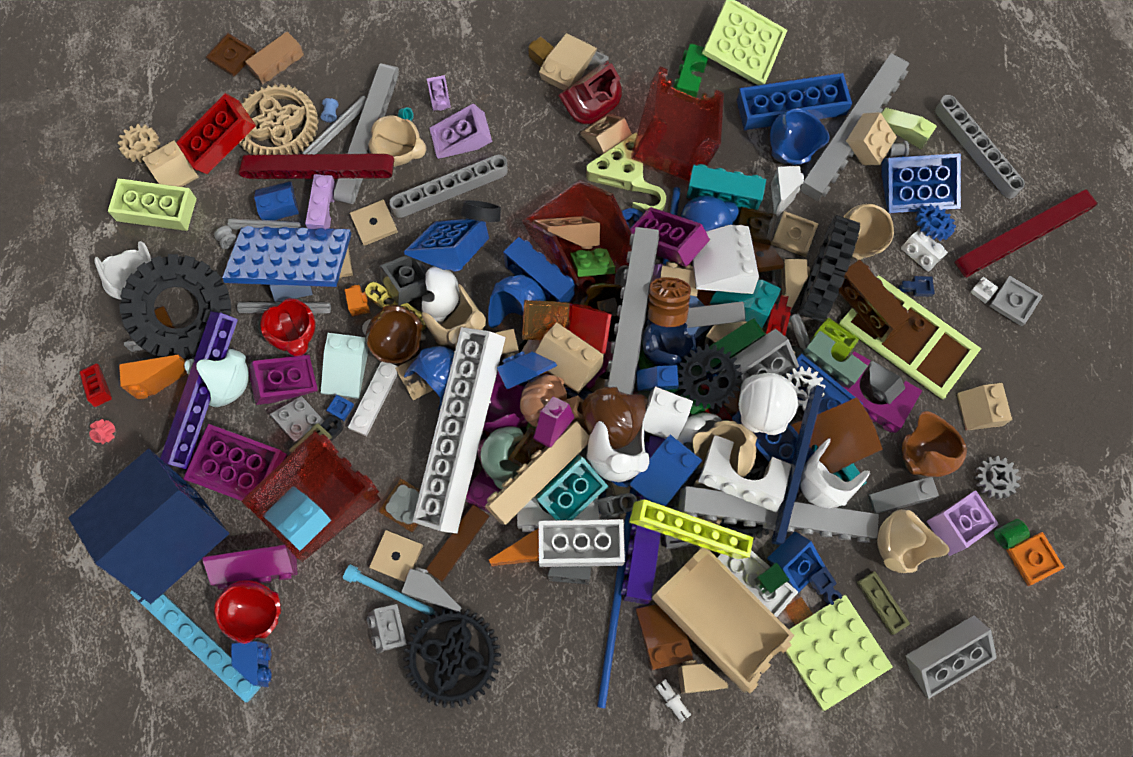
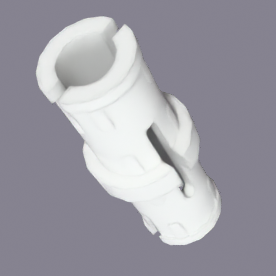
M665 679L661 683L666 690L660 684L655 688L667 702L666 706L673 710L681 723L685 718L680 711L683 712L686 718L691 713L680 701L681 697L679 694H675Z

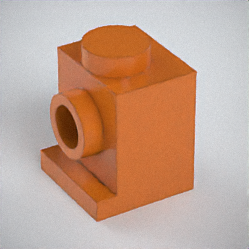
M353 285L345 289L348 309L352 317L370 313L366 292H362L360 285Z

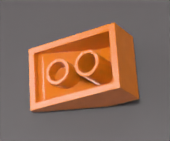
M180 355L119 364L120 385L135 398L146 399L148 396L157 394L186 375L187 371L184 366L186 361Z

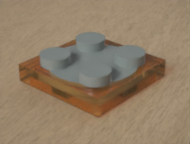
M400 478L379 510V513L413 533L418 526L417 523L412 521L420 490Z

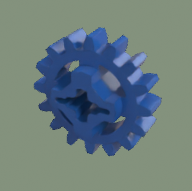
M925 205L916 214L915 220L918 221L916 225L921 227V232H926L925 236L931 235L933 240L936 237L939 241L942 239L947 240L955 231L956 225L953 224L955 220L950 219L951 214H946L945 209L940 210L939 206L934 208L932 205H929V207Z

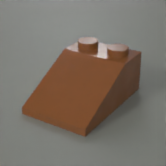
M658 604L636 609L651 671L694 660L687 634Z

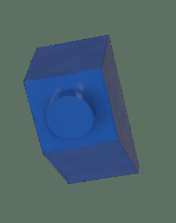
M677 365L656 366L637 371L638 391H651L655 387L662 390L678 389Z

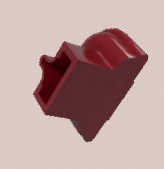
M607 60L558 96L575 121L581 124H592L611 112L619 104L622 97V87L619 81L621 78L612 63L609 64Z

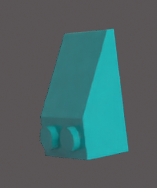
M758 280L753 294L716 291L710 305L744 302L746 322L755 318L762 328L781 288L764 280Z

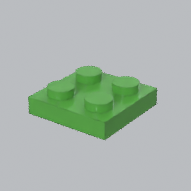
M598 248L593 251L578 250L570 253V259L578 277L615 273V265L607 249Z

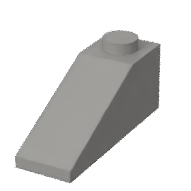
M933 477L913 481L869 495L875 514L928 502L939 496Z
M416 567V570H409L402 589L404 595L460 612L462 608L427 574V570Z

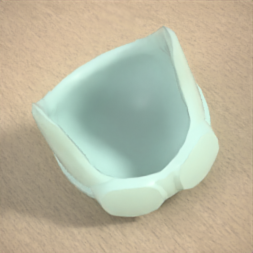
M228 349L223 360L212 361L202 359L198 361L196 365L197 370L206 383L211 395L210 406L220 407L230 404L245 391L249 372L245 362L246 356L243 353L234 349ZM189 359L184 364L188 375L194 359Z

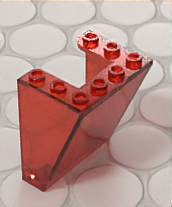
M659 66L651 81L631 159L690 182L693 165L702 164L708 166L721 146L724 93L715 90L714 96L711 98H707L705 93L701 99L692 97L671 88L672 79L666 80L668 69Z
M316 431L241 500L301 562L305 561L381 500L377 495L379 490L373 482L358 470L354 472L350 468L352 464L345 457L341 459L337 456L339 451L324 434L320 436ZM293 486L318 505L331 520L300 551L263 516Z

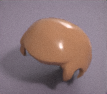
M547 374L533 377L524 387L520 399V409L526 421L532 426L537 427L541 410L553 396L562 401L567 399V392L563 386L564 380L562 378Z

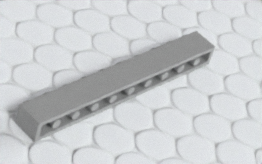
M892 53L889 55L804 180L800 188L801 192L816 201H819L821 196L825 197L831 188L829 187L830 183L834 184L840 175L838 171L840 169L844 170L848 163L846 159L848 156L852 157L854 155L853 150L846 141L863 113H882V105L886 106L892 97L890 96L891 92H896L900 85L898 83L899 80L903 81L909 71L906 70L909 65L908 62Z
M636 227L635 234H631L630 245L633 246L632 251H628L627 254L629 269H625L624 272L626 286L621 289L620 298L623 299V303L618 306L617 317H620L619 324H615L614 335H617L616 342H612L611 353L614 355L613 360H609L608 363L610 377L605 380L604 386H615L619 391L630 395L633 394L649 300V288L652 282L659 241V230Z
M686 486L680 489L678 511L696 518L697 516H702L706 521L724 519V523L736 524V521L743 522L744 526L756 527V524L763 525L764 529H774L780 506L777 512H774L722 491ZM795 502L787 532H794L795 529L801 530V534L813 535V532L820 533L821 537L838 535V539L851 540L852 537L857 538L858 542L869 543L870 539L878 537L879 514L840 508H822L812 504Z

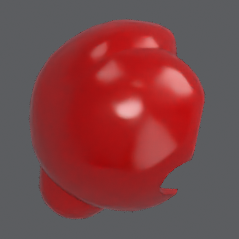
M287 298L277 307H270L263 313L260 328L263 337L270 345L297 357L302 356L308 350V343L315 333L316 321L311 309L305 303L298 299Z

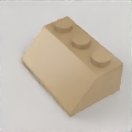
M558 323L544 335L535 352L556 362L557 367L547 372L562 378L564 384L577 393L603 367L604 355Z

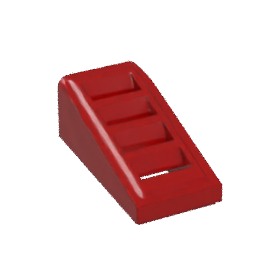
M97 363L80 371L84 391L89 403L97 407L112 399L103 373Z

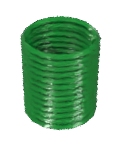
M1015 519L994 532L997 542L1005 549L1015 546L1030 536L1028 527L1020 519Z

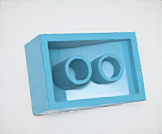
M294 486L263 515L299 551L331 521L318 505Z

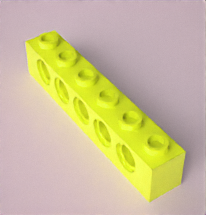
M645 499L633 504L630 523L735 559L750 557L753 537Z

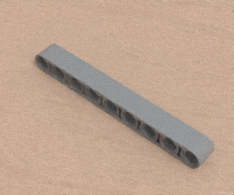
M379 64L347 154H371L369 150V141L372 137L371 129L375 121L385 117L398 79V67ZM363 178L338 179L334 190V200L354 204Z

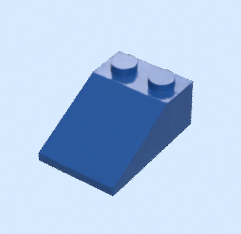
M669 435L649 459L648 468L644 472H639L630 483V486L648 501L666 506L700 466L702 460L672 435Z

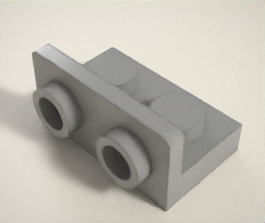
M397 604L373 609L368 613L367 623L369 628L372 629V645L377 653L407 645Z

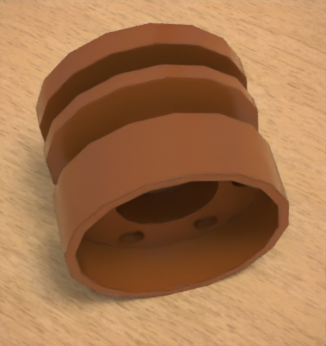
M662 277L652 281L649 288L648 319L652 323L664 327H677L687 322L688 304L691 294L690 285L681 279Z

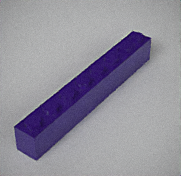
M220 312L210 313L160 457L166 464L184 469L188 467L211 400L210 392L196 365L202 359L212 361L225 359L238 321L234 317Z

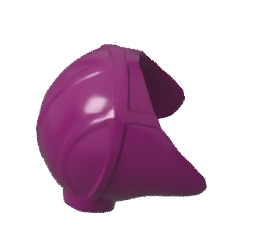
M497 372L483 430L492 433L502 427H527L528 421H526L520 409L523 385H516L506 389L499 372Z

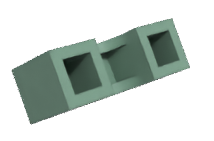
M819 331L802 354L821 367V370L827 375L837 379L841 386L850 388L856 383L867 368V365L852 354L844 362L836 361L831 355V348L836 342L822 331Z

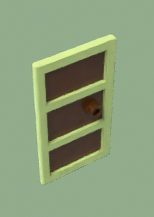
M878 275L877 278L882 281L883 286L894 294L901 306L908 310L911 317L906 324L884 343L853 308L840 320L839 325L943 400L981 348Z

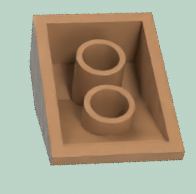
M585 216L533 220V224L573 242L574 245H580L583 249H592V246L599 245L600 223Z

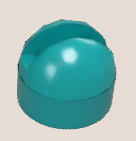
M408 107L402 108L398 112V117L412 121L413 111Z

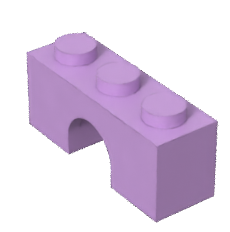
M314 174L305 223L308 229L323 228L326 230L330 228L329 204L334 202V190L336 187L333 176Z

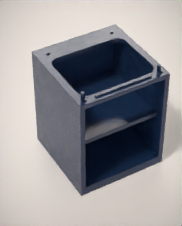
M149 448L68 517L93 562L141 597L138 600L139 603L146 600L152 604L230 534L199 492Z

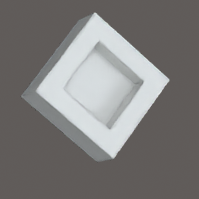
M982 277L970 293L986 303L998 287L985 277Z

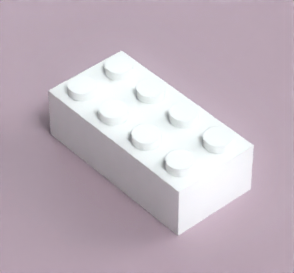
M623 520L539 521L540 567L624 565Z

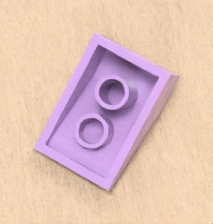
M474 104L430 127L436 156L439 159L478 150L492 142L485 114Z
M976 490L927 520L932 531L948 545L949 556L968 548L999 525Z

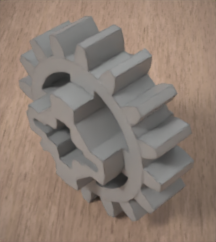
M999 456L993 459L989 457L986 461H982L979 464L980 467L975 470L979 474L974 479L980 481L976 486H982L981 493L987 491L988 498L994 495L996 500L1002 497L1004 499L1016 493V488L1020 487L1016 481L1020 480L1021 477L1015 474L1019 470H1013L1014 463L1007 464V458L1000 461Z

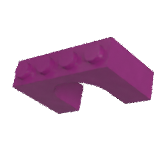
M853 351L852 355L868 367L871 360ZM863 373L850 388L843 387L863 403V407L872 422H877L886 431L894 433L902 428L922 392L921 389L904 381L905 389L890 404L879 405L868 401L863 396L860 390V379Z

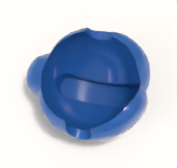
M697 196L684 206L681 217L700 223L705 231L733 225L739 210L733 202H724L713 196Z

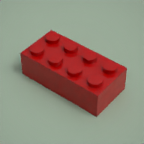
M225 93L176 143L192 168L208 174L256 127V124L240 101Z

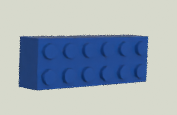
M843 73L740 88L737 96V104L744 130L770 127L780 114L790 109L801 108L818 119L847 115L852 105Z

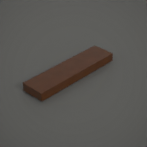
M473 504L460 522L458 532L451 534L426 569L428 573L443 583L490 516Z

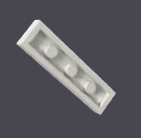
M380 363L348 426L349 430L367 437L398 375L395 369L398 366L391 363Z

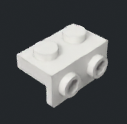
M919 229L910 236L901 249L929 272L948 252L941 244L936 243L930 238V235L925 236V231L921 232Z

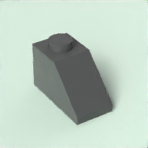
M871 361L869 363L870 385L873 390V396L879 401L883 400L890 404L905 389L904 383L900 376Z

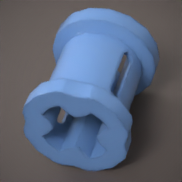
M326 98L322 102L324 109L321 113V119L326 122H335L337 120L336 109L338 108V102L334 99Z

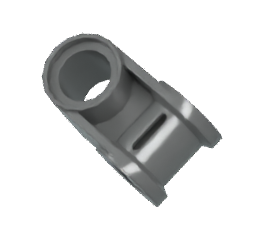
M625 493L595 500L599 505L600 520L613 518L619 514L632 511L634 502H637L636 497L631 493ZM624 497L628 500L626 508L622 504Z

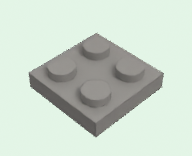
M1009 276L989 307L1023 326L1043 295Z

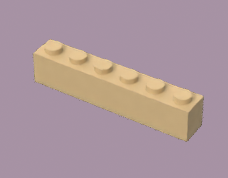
M577 421L570 423L551 448L546 446L542 451L540 449L531 456L533 460L528 465L526 463L523 464L516 471L518 474L513 479L511 477L502 484L503 489L499 493L494 492L489 496L485 507L500 524L506 525L588 444L590 436Z

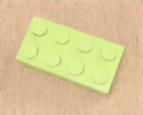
M118 178L108 212L119 222L188 231L197 198L190 188Z

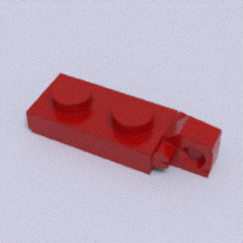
M781 295L779 304L774 303L766 334L776 329L784 336L786 335L791 314V307L787 306L789 296Z

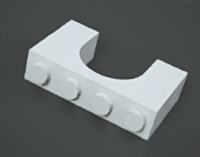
M714 435L698 482L777 512L784 499L791 464L772 457L765 469L763 479H745L732 469L729 462L734 442Z
M534 497L517 513V526L523 532H532L534 528H539V521H556L540 507ZM598 497L573 520H599L598 503L595 501Z

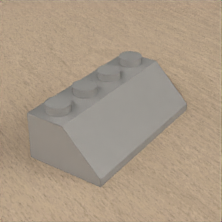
M976 616L964 620L962 623L906 655L909 670L928 699L997 658L991 629Z

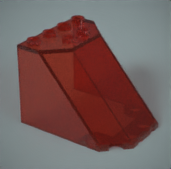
M578 180L522 220L532 239L549 259L558 266L564 276L568 275L574 281V288L582 297L587 296L586 291L591 285L614 284L617 270L621 266H629L627 254L628 251H632L633 245H630L632 233L614 194L590 183ZM585 216L600 223L599 245L592 246V249H583L580 245H574L573 242L534 224L533 220ZM598 248L607 249L615 265V273L577 276L570 259L571 252L578 250L593 251Z

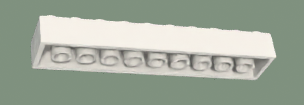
M461 327L412 522L439 531L458 532L498 370L497 367L499 366L506 337L489 331Z

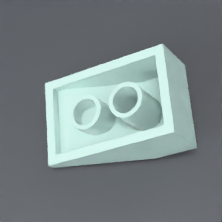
M328 333L324 349L321 394L359 399L369 351L366 337Z

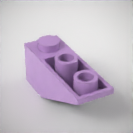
M445 75L427 78L433 111L450 108Z

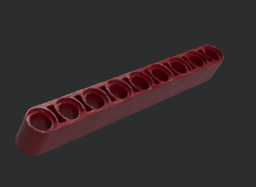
M389 154L242 156L239 175L246 179H313L314 174L333 176V179L390 178L393 174L395 158Z
M1085 189L961 256L954 263L963 276L967 278L1090 211L1098 203L1090 192Z

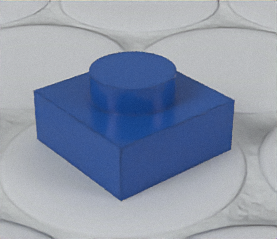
M336 395L326 411L345 421L354 404Z

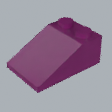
M310 355L252 361L248 368L256 405L276 403L318 391Z

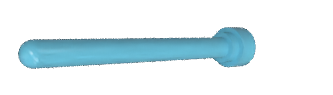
M350 564L344 573L343 579L350 583L358 581L426 615L432 616L434 614L433 608L360 574L361 571L356 566Z

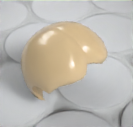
M385 116L379 118L373 124L371 129L372 137L369 141L371 154L392 155L395 158L394 166L406 164L412 159H420L425 155L426 145L420 139L417 127L412 121L401 119L397 116Z

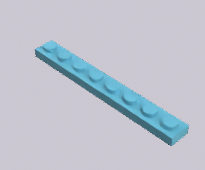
M133 591L130 592L137 600L141 599V597ZM164 593L152 604L146 600L141 602L146 609L242 700L248 702L261 688L253 686L231 666V656Z

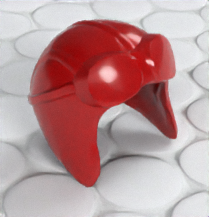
M251 580L238 581L226 587L218 596L214 606L215 620L221 631L228 638L242 644H247L256 638L265 639L278 624V618L281 614L278 592L272 591L265 585Z

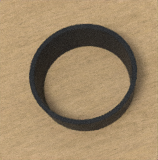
M466 200L464 201L461 215L477 221L500 222L501 207L489 202Z

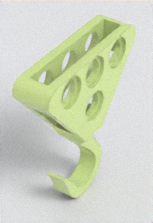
M634 133L587 165L586 178L588 181L630 191L653 194L660 200L656 206L633 202V208L643 213L650 207L661 211L664 209L666 203L665 192L660 187L649 184L643 179V135L641 133Z

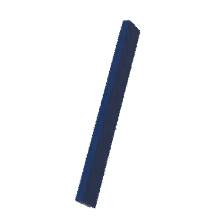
M820 385L811 388L784 499L780 505L771 543L776 545L785 542L824 390L823 386Z

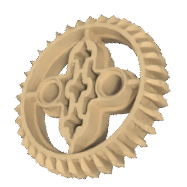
M274 84L273 87L267 85L265 89L261 87L260 91L254 89L253 95L248 93L249 98H243L244 103L241 104L249 116L258 106H260L259 110L261 115L252 118L256 127L239 142L250 155L298 154V151H304L303 147L309 146L308 142H313L312 137L316 136L315 131L318 130V115L312 101L301 90L298 91L296 87L292 89L289 85L285 88L283 84L280 87ZM275 99L291 100L302 107L293 104L281 107L280 103ZM307 117L304 129L299 134V136L292 141L293 135L291 130L300 127L303 124L304 119ZM250 138L258 141L271 138L274 145L278 147L261 146L252 142Z

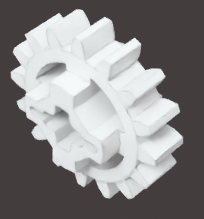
M800 367L799 372L794 368L792 369V375L786 374V378L789 381L794 380L797 397L803 399V401L798 400L797 408L802 406L803 410L806 409L811 388L820 385L823 381V378L816 377L817 371L813 374L811 373L810 367L807 371ZM800 385L807 387L805 392L804 390H799Z

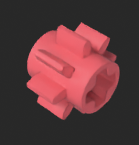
M101 419L90 425L92 430L89 432V435L94 442L104 444L115 438L112 434L115 432V427L110 421Z

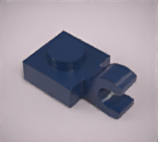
M914 276L912 281H902V285H898L900 291L903 293L913 291L914 296L932 297L935 294L933 277Z

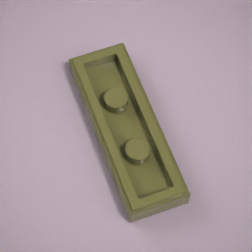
M875 571L857 581V584L891 635L910 625V622Z

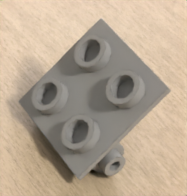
M302 396L270 414L294 443H297L316 423L321 425L324 422Z

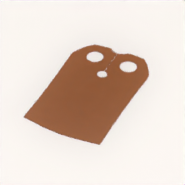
M857 397L817 414L809 447L817 445L819 448L827 439H831L828 447L819 458V461L831 474L883 450L874 424ZM802 421L791 425L798 434Z

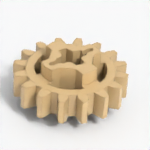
M137 124L136 128L130 126V131L124 130L125 135L119 136L122 140L118 142L120 145L119 149L132 162L136 159L142 162V158L158 150L157 145H160L158 135L152 128H148L147 125H144L142 128L139 124Z

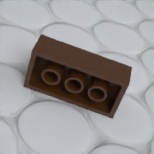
M859 259L849 266L848 271L844 275L843 284L839 288V293L884 343L899 332L911 316L908 310L899 304L894 294L883 286L882 281L874 276L867 264Z

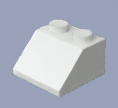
M800 166L777 167L771 183L774 214H777L776 217L789 206L800 191V185L804 182V175L800 172Z
M655 387L650 391L647 399L648 405L643 420L644 431L667 439L669 435L678 439L688 419L693 401Z

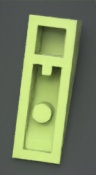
M885 108L882 112L892 131L919 149L923 148L937 127L921 116Z

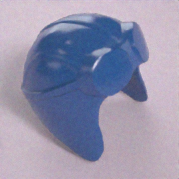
M801 108L790 109L780 114L775 119L770 131L772 156L778 162L791 164V166L802 165L811 161V156L829 141V134L820 120Z
M524 275L509 276L496 283L489 300V326L491 328L498 327L504 317L510 313H516L524 316L525 331L529 335L537 319L542 318L549 307L542 288L533 279Z
M445 346L423 349L404 374V378L417 373L432 387L440 397V405L437 410H441L455 354L454 350Z

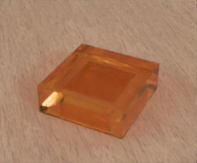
M802 597L784 608L794 625H798L813 615Z

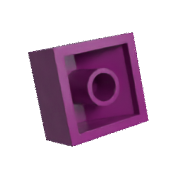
M482 469L468 490L466 501L490 513L485 507L488 503L487 499L494 492L499 493L502 489H499L495 485L494 480L491 477H487L484 469Z

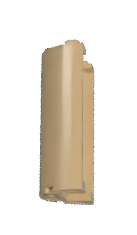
M703 547L652 597L658 606L742 692L747 691L749 694L758 686L757 681L760 679V672L763 674L771 666L769 661L774 655L780 651L784 653L792 645L790 640L795 636L709 549Z

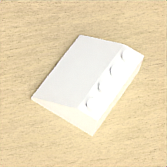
M728 225L706 231L710 241L692 260L696 289L753 294L759 274L749 226Z

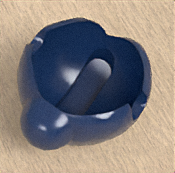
M648 318L646 319L645 330L642 335V348L649 362L655 366L677 365L678 367L680 363L686 362L684 356H692L690 350L696 353V340L693 335H689L686 323L677 327H664L652 323Z

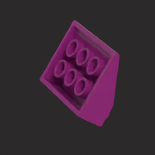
M208 424L184 476V480L258 507L279 474L281 463L287 454L279 449Z

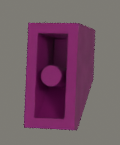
M553 396L541 410L534 439L551 448L575 418L570 405Z

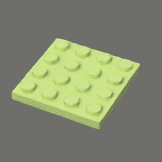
M725 0L702 54L757 85H765L787 30L736 0Z
M843 595L841 599L835 600L833 605H827L789 629L795 636L790 640L792 645L785 652L822 711L829 709L893 667L846 595Z

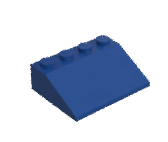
M961 153L884 158L882 161V181L888 213L919 211L925 205L927 207L932 205L934 208L939 206L940 210L960 209Z
M473 219L435 221L404 253L407 256L442 270L459 271L489 239L486 223Z

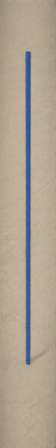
M674 187L670 209V214L676 216L681 191L679 187ZM663 258V263H662V264H666V262H670V260H667V259ZM630 487V493L636 497L637 491ZM632 511L626 512L624 521L625 562L623 566H618L597 705L599 708H606L622 597L621 590L625 577L624 571L628 556V544L630 542L632 523L629 521Z

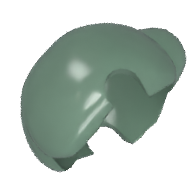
M517 427L496 429L488 436L481 449L480 458L482 466L499 489H503L502 484L510 477L513 479L518 474L516 471L525 462L526 455L516 450V444L523 443L524 439L521 429Z

